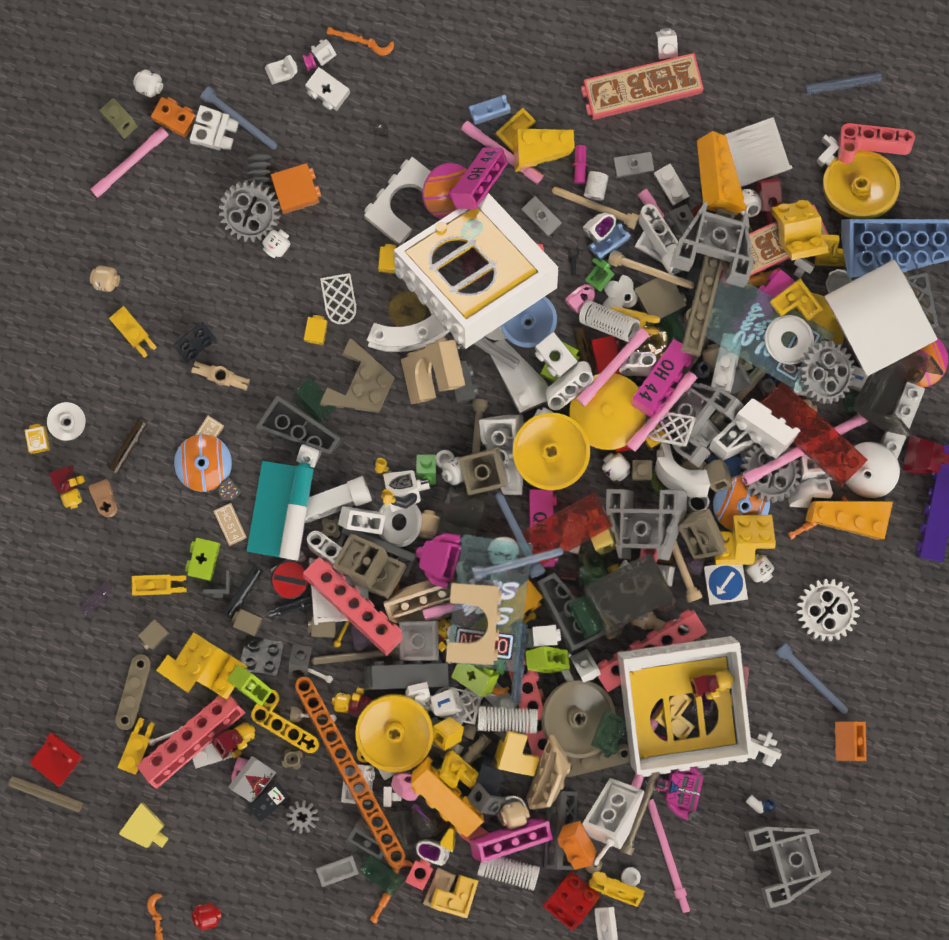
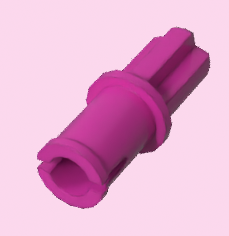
M577 145L575 147V163H573V166H575L574 183H586V167L588 164H586V146Z

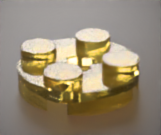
M402 292L397 294L389 303L388 313L391 322L396 327H405L424 321L427 310L426 305L419 301L416 293ZM405 306L408 308L412 307L413 310L410 316L402 313Z
M646 323V327L658 328L659 333L655 335L649 334V337L634 352H651L657 359L667 350L668 337L662 328ZM648 340L653 342V344L648 343L647 345L645 343Z

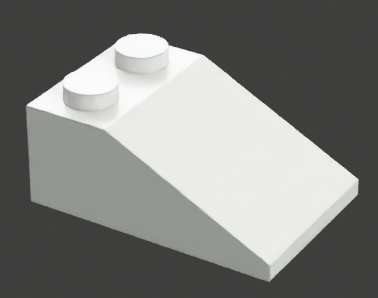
M610 778L583 822V827L588 836L603 843H606L608 839H613V846L621 849L630 834L644 795V790Z

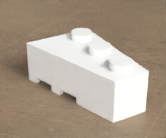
M752 398L737 413L734 421L738 428L745 430L750 435V438L755 443H759L769 456L777 459L792 444L800 430L796 427L794 429L790 428L785 424L786 420L783 418L778 420L771 415L772 411Z
M733 420L713 439L708 448L719 459L726 460L750 449L754 445L757 446V443L750 438V435L745 430L738 428Z

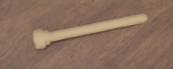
M553 187L552 192L558 196L601 213L613 214L616 219L624 221L628 228L635 229L639 215L635 213L624 214L559 187Z
M613 250L609 256L608 264L615 267L624 265L688 289L694 287L692 281L627 259L619 251Z
M676 541L672 552L687 588V595L685 596L689 603L702 598L700 590H697V587L693 585Z

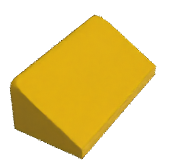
M453 824L450 825L440 841V845L451 852L455 847L456 830Z

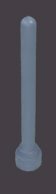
M208 86L200 96L201 100L205 103H213L269 148H277V144L217 98V94H215L211 87Z
M498 492L495 497L525 557L533 555L503 494ZM539 561L528 566L531 578H535L545 572L543 565Z
M556 548L487 568L472 567V575L475 583L483 581L487 575L562 555L564 551L562 548Z
M785 642L775 654L780 659H787L841 713L846 714L848 708L792 654L791 647Z

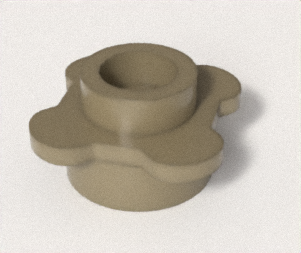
M323 519V530L321 533L326 537H339V519Z
M286 749L284 751V761L282 762L283 767L299 769L303 753L299 750L295 752Z

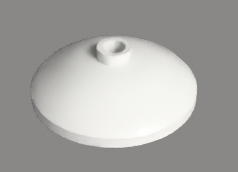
M863 442L851 448L846 454L842 463V475L845 483L854 493L866 498H878L888 494L895 487L899 479L900 467L895 454L889 448L876 442ZM869 471L871 476H867L865 472Z

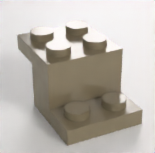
M710 509L685 514L683 522L678 527L694 560L721 555L727 551L724 546L725 541Z
M352 533L333 564L334 569L351 576L355 585L388 600L407 567L406 564L389 557L385 548Z

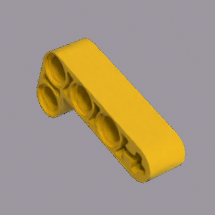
M272 691L276 696L274 703L269 704L265 701L262 706L256 703L251 713L254 722L307 753H313L319 749L320 742L316 736L273 712L280 700L277 691ZM259 709L264 710L266 713V717L262 721L256 718V712ZM275 719L282 721L283 726L280 730H275L272 727ZM291 729L298 730V739L292 740L289 737ZM303 733L307 735L304 739L308 741L315 740V748L308 749V745L305 742H302L301 745L298 744L303 737Z

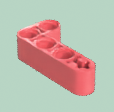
M845 124L841 129L838 140V159L845 164L852 163L857 150L906 155L911 152L915 134L906 129Z

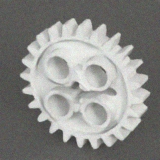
M824 579L823 585L818 580L816 581V587L810 584V591L807 589L803 590L806 596H799L803 602L797 604L798 607H801V610L796 613L802 614L798 621H804L801 628L808 627L807 634L814 632L813 638L816 639L820 635L821 641H824L826 636L829 642L832 641L833 636L836 640H840V633L844 637L847 636L845 630L852 631L853 629L850 624L856 625L857 622L853 618L859 617L858 614L854 613L855 610L860 609V607L854 606L858 599L852 600L851 598L854 592L848 594L849 586L842 588V582L835 585L834 579L830 584H828L827 579ZM825 591L831 594L829 602H825L822 598V594ZM836 597H839V601L830 609L832 614H826L821 622L817 624L818 618L826 611L824 607H829ZM839 604H843L846 607V612L843 615L837 612ZM812 606H816L819 609V614L816 617L810 614ZM827 618L831 619L834 623L832 629H827L824 625Z

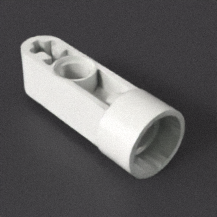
M647 204L643 206L638 222L662 258V264L669 274L674 275L681 272L682 270L670 267L678 240L654 205ZM654 230H660L662 233H656Z
M364 477L355 478L347 481V484L309 497L305 523L339 512L342 506L352 507L356 505L357 507L371 502V495Z

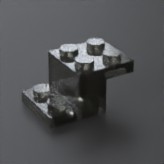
M451 484L435 537L444 533L460 535L462 538L470 535L474 539H466V544L473 545L489 491L468 495L465 484Z

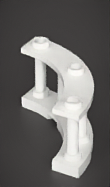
M430 316L422 322L405 327H388L374 323L367 341L369 342L368 347L376 350L410 352L426 347L429 343L436 342L435 340L443 338L450 331H446L438 318Z

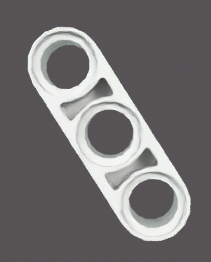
M578 362L546 389L545 395L550 409L559 410L593 382L591 367L587 362Z
M313 531L307 537L308 548L322 560L326 559L333 565L342 548L319 531ZM316 538L320 539L321 543L313 545L311 541ZM328 550L336 551L334 556H328L326 553Z

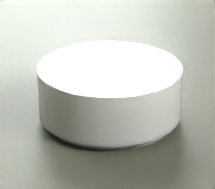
M448 450L438 452L436 455L437 466L442 469L444 463L453 459L454 455Z
M628 867L622 871L621 880L623 883L636 886L640 882L641 876L636 868Z

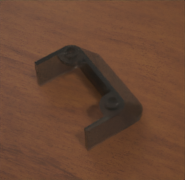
M913 352L869 375L854 403V409L858 415L886 432L911 437L912 433L902 419L898 418L896 414L891 413L906 382L917 383L922 380L926 372L943 375L944 372L932 356Z

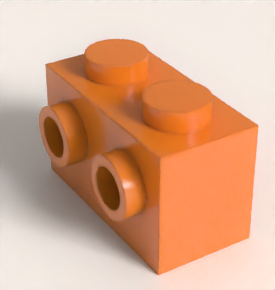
M161 97L151 115L152 120L186 138L196 121L194 111L186 106L184 108L178 106V102L168 97L165 99Z
M835 722L836 761H866V722Z
M578 821L563 825L558 837V843L566 853L568 862L572 864L575 870L592 866L597 850L582 823Z

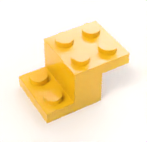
M799 200L796 203L780 204L777 207H772V215L778 222L779 244L791 260L828 253V245L822 239L821 216L808 200Z
M733 515L732 531L721 532L727 551L721 555L714 556L715 565H752L755 561L756 549L775 548L776 541L772 515Z
M194 632L173 666L225 699H228L234 689V686L227 681V678L237 665L244 669L248 667Z

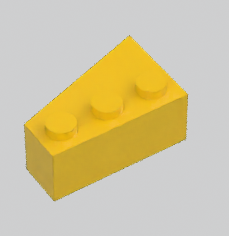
M517 129L513 135L515 172L546 161L549 162L569 156L574 150V130Z

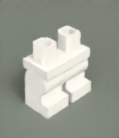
M200 105L196 124H194L190 137V143L219 151L221 148L231 150L233 139L226 137L225 133L226 130L236 133L239 123L231 119L228 114H223Z

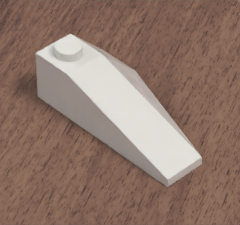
M501 415L479 419L480 437L486 449L500 447L509 483L501 488L503 495H521L523 493V477L519 474L513 460V444L518 431L524 425L523 415Z

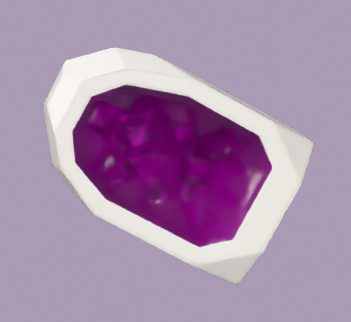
M610 213L598 214L583 226V230L590 239L600 242L612 232L616 224V217Z
M423 839L416 845L417 854L423 860L441 866L446 863L450 851L440 845L439 841Z

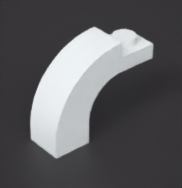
M661 442L660 449L657 450L655 472L659 480L670 490L687 492L689 497H707L710 487L707 470H688L679 466L673 459L670 444Z

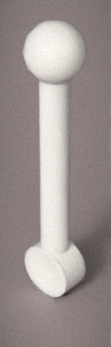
M308 668V672L325 679L327 683L333 681L332 676H325Z
M178 730L156 739L150 738L149 745L153 746L156 742L171 737Z

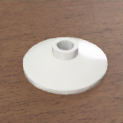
M69 402L54 406L47 417V426L50 433L57 439L64 441L77 438L83 432L86 424L85 415L81 408ZM70 419V425H64V420Z

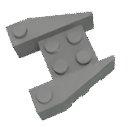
M705 201L677 243L670 267L689 272L697 252L730 262L725 283L744 288L749 281L753 265L748 214L745 213L742 219L737 221L706 212L708 202Z
M693 383L668 411L696 418L687 447L672 444L681 456L699 468L710 452L694 440L696 435L715 409L733 421L744 405L722 388ZM669 417L662 420L664 425L670 422ZM681 419L674 422L676 427L683 424ZM672 424L666 427L668 432L675 429ZM685 427L679 429L680 434L687 431ZM676 431L670 434L672 439L679 436Z
M607 489L606 511L612 525L610 526L612 532H614L618 557L631 559V549H658L657 559L669 560L680 531L678 525L683 522L686 514L687 492L660 490L659 509H633L634 491Z
M763 826L745 831L750 851H757L767 847L771 848L780 883L761 888L767 908L790 903L801 893H804L811 886L831 874V870H819L810 835L819 833V829Z

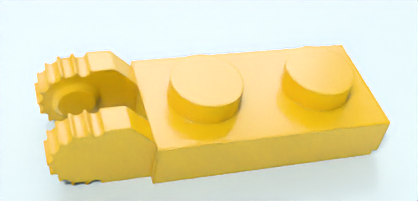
M124 306L109 318L144 358L147 356V352L139 345L144 339L151 349L157 348L149 339V335Z
M617 306L610 307L612 310L638 319L640 328L648 334L655 335L659 333L658 328L646 327V321L659 323L660 317Z
M132 576V596L187 592V588L184 587L171 588V581H184L186 576Z
M139 718L134 732L132 731L118 765V768L134 775L138 772L137 765L142 762L155 723L151 722L147 727L145 736L139 734L144 723L142 718Z
M595 871L592 879L588 882L589 887L601 892V894L636 907L639 905L645 892L635 886L609 878L605 873H600V871Z

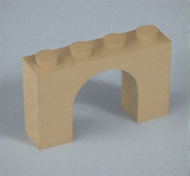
M447 338L435 340L436 342L429 343L426 347L416 349L417 351L408 353V357L401 359L411 404L427 402L436 398L431 375L432 366L435 371L439 392L454 390L465 385L455 340L447 341Z
M451 583L450 603L471 604L481 608L487 617V629L484 635L474 642L447 641L446 662L493 665L494 661H497L498 649L494 648L495 641H499V629H496V621L500 622L501 610H497V603L501 602L502 590H498L499 586Z

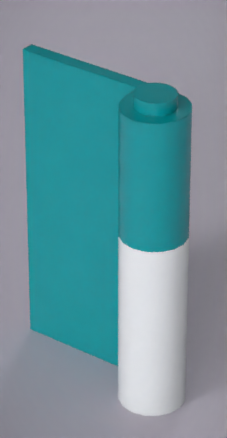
M262 461L247 552L298 560L314 469L310 468L311 464L299 463V466H291Z

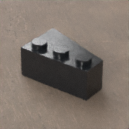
M485 753L476 784L480 783L490 795L500 797L502 791L499 790L500 784H505L508 773L496 767L497 761L494 755ZM480 791L475 794L476 802L482 799ZM482 813L484 815L483 824L487 825L488 820L493 819L494 815Z

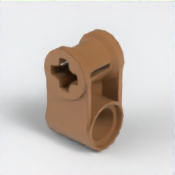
M108 479L89 485V490L98 512L105 517H113L117 513V505ZM105 504H108V505L111 506V507L109 508V512L103 510V509L106 508V505H105Z

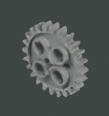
M245 180L242 186L240 182H237L236 187L232 185L230 191H225L226 197L221 198L223 204H220L219 208L223 211L219 213V216H224L221 223H227L228 225L225 227V230L231 228L230 235L237 233V239L244 236V241L246 242L250 237L252 242H254L257 237L261 241L263 235L267 236L269 231L275 230L274 226L279 224L276 219H279L281 214L276 212L281 207L275 206L279 200L272 199L275 193L269 194V187L262 189L263 183L256 186L255 180H253L251 185H249L248 181ZM245 195L249 202H243L240 196ZM256 196L257 199L251 210V215L247 219L246 226H244L243 222L248 214V208L252 204L253 197ZM258 203L264 204L266 210L259 209ZM234 212L240 213L242 219L235 218ZM251 220H256L259 223V227H254L251 224Z
M821 341V344L814 343V347H808L810 353H803L805 360H799L803 364V366L797 368L802 371L801 374L797 375V377L802 378L799 385H804L802 392H808L806 397L812 398V401H819L822 404H832V401L838 402L839 398L845 397L843 392H850L848 385L853 386L850 379L855 378L851 374L852 371L856 370V368L851 367L854 360H849L851 353H845L847 348L841 347V344L832 341Z
M757 443V446L751 447L752 451L746 452L748 457L742 458L746 464L740 466V468L745 470V472L740 473L741 476L763 466L764 464L760 461L761 456L765 458L766 463L774 460L759 443ZM787 448L780 456L789 452L791 448ZM793 460L785 464L783 468L780 467L762 477L763 484L757 480L749 484L746 490H753L751 496L758 494L757 500H761L764 497L765 503L769 502L770 499L772 503L777 502V499L783 501L784 497L788 498L791 496L790 492L796 491L793 486L800 485L796 481V479L802 477L797 474V471L801 470V468L796 467V464L800 461ZM776 479L781 481V487L776 484Z

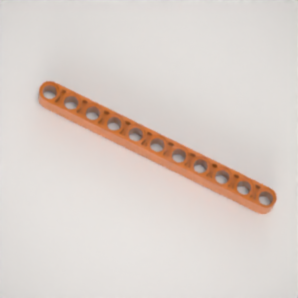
M308 677L299 678L296 681L295 689L302 705L386 861L391 867H400L404 863L405 853L313 682ZM301 684H308L310 688L307 691H301L299 686ZM311 700H315L318 702V706L311 708L308 706V703ZM325 717L328 721L326 724L320 725L317 719ZM328 734H334L336 735L337 739L333 742H329L326 739V736ZM337 751H344L346 756L339 759L335 756V753ZM348 767L355 770V773L351 776L344 773V770ZM355 785H362L364 791L361 793L355 792L353 789ZM369 801L373 804V808L366 810L362 806L363 803ZM377 818L383 824L380 827H375L372 825V821ZM389 836L392 842L388 845L383 844L381 838ZM393 853H398L401 855V860L394 862L390 856Z

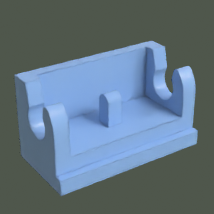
M505 94L468 107L474 125L510 113V106L507 103Z
M620 223L613 228L612 232L600 242L594 241L588 248L597 260L601 261L613 250L627 242L631 235L624 231L623 225Z

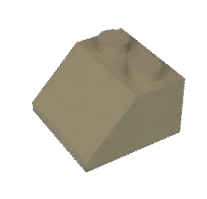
M500 447L459 457L468 495L502 488L509 484Z

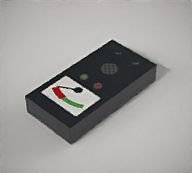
M277 782L248 808L261 822L290 796Z

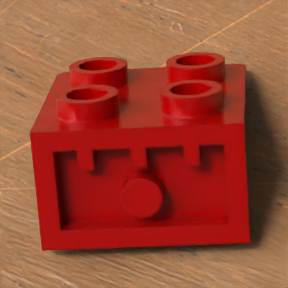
M50 733L46 738L47 741L30 761V764L59 787L84 756L58 735Z
M571 871L542 906L573 931L583 921L600 898V895Z

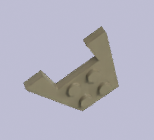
M349 339L342 356L360 363L359 368L346 395L327 387L320 405L336 406L337 408H355V410L379 413L395 377L354 340Z

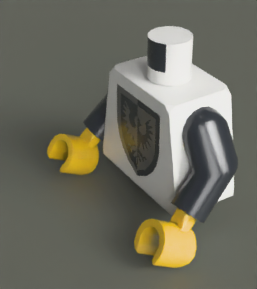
M378 458L376 460L375 471L377 473L385 472L383 476L386 489L383 490L381 498L384 504H390L392 512L402 508L408 509L413 504L419 503L421 501L419 491L430 489L428 478L416 480L414 471H401L391 466L386 467L387 462L385 459Z

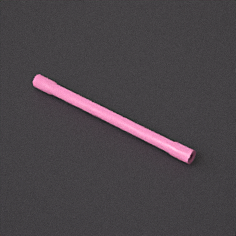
M867 409L777 459L741 476L743 483L748 486L761 479L764 475L830 440L873 419L872 412Z

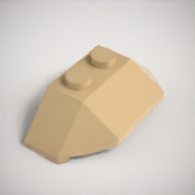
M453 578V581L449 582L454 583L458 582L457 578ZM429 580L399 589L389 600L387 599L383 602L389 621L398 624L404 621H426L422 610L450 603V589L434 585ZM452 612L444 614L441 617L429 621H438L443 618H447L451 615Z
M554 735L549 736L526 796L529 809L550 807L557 798L560 789H563L565 776L570 771V763L566 753Z

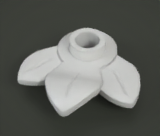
M622 275L619 282L609 281L604 287V291L609 297L605 300L603 306L609 309L612 306L621 308L633 307L638 301V296L633 290L634 283L631 278ZM626 295H631L629 301H625Z

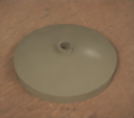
M582 680L565 682L552 691L544 704L542 711L544 735L547 741L550 735H554L568 757L586 758L597 754L608 744L615 730L616 712L614 704L608 693L593 682L587 681L583 683Z

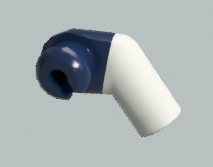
M753 795L746 800V803L760 814L769 813L776 806L772 799L758 801Z

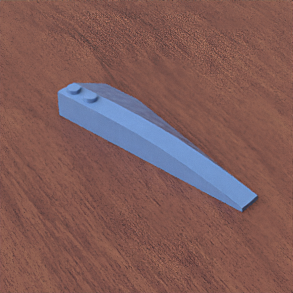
M841 220V240L848 277H861L892 260L896 261L902 272L949 260V220Z

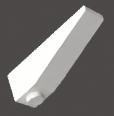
M504 339L495 342L494 344L519 359V365L512 369L490 355L519 415L546 403L545 392L548 388L546 381Z

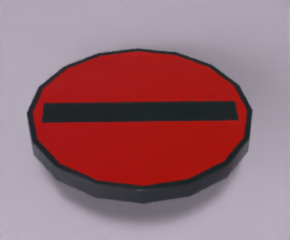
M295 561L280 563L271 575V585L275 593L285 599H295L301 596L308 586V582L303 576V572L306 569Z

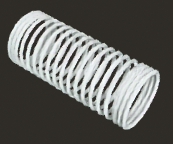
M587 301L580 311V323L626 342H629L640 329L638 319L608 307L606 308L593 301ZM592 304V306H591V307L589 308V310H588L587 317H586V320H585V315H586L587 309H588V307ZM633 323H634V328H633V330H632V333H631L630 336L628 337V335H629V333H630V331H631V329H632Z
M479 706L478 731H486L488 721V731H490L491 726V731L493 732L495 721V732L497 731V726L500 732L502 721V732H504V726L505 732H507L509 721V731H511L512 725V731L514 732L516 720V732H518L519 725V732L521 733L523 720V733H525V725L526 733H528L530 720V734H536L538 710L532 709L531 711L529 709L528 712V709L524 711L523 708L521 712L520 708L518 710L515 708L514 712V708H508L507 712V708L503 709L502 707L500 712V707L498 709L494 707L493 712V707L490 709L488 706L486 712V707Z
M501 857L483 863L480 862L477 875L483 877L486 870L485 878L489 872L488 878L490 879L492 874L493 880L496 873L495 880H497L499 875L498 881H500L503 874L502 882H504L506 876L505 883H507L509 878L510 884L513 877L512 885H514L516 879L515 886H517L520 877L519 887L524 876L522 888H524L527 878L525 888L527 889L528 887V889L533 891L540 867L532 866L531 864L528 867V863L525 865L524 862L521 863L520 861L518 864V860L515 862V860L510 858L508 861V858L505 859V857L501 860Z

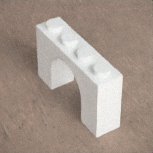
M413 157L403 162L400 166L402 170L398 175L394 174L389 179V186L386 189L382 188L376 196L378 199L375 203H370L364 210L365 219L399 246L409 237L412 229L393 214L390 207L392 197L397 191L406 187H413L422 192L424 182L431 172Z

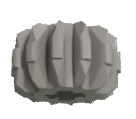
M303 800L302 807L296 801L295 806L297 809L293 806L289 807L294 813L286 814V817H292V820L287 821V824L289 825L293 822L295 824L291 830L294 831L299 826L300 834L303 832V827H305L307 833L310 832L308 825L315 828L316 824L312 820H319V817L313 816V814L318 812V809L311 812L310 809L314 804H309L307 808L306 800ZM302 811L303 814H307L306 822L298 820L299 812Z

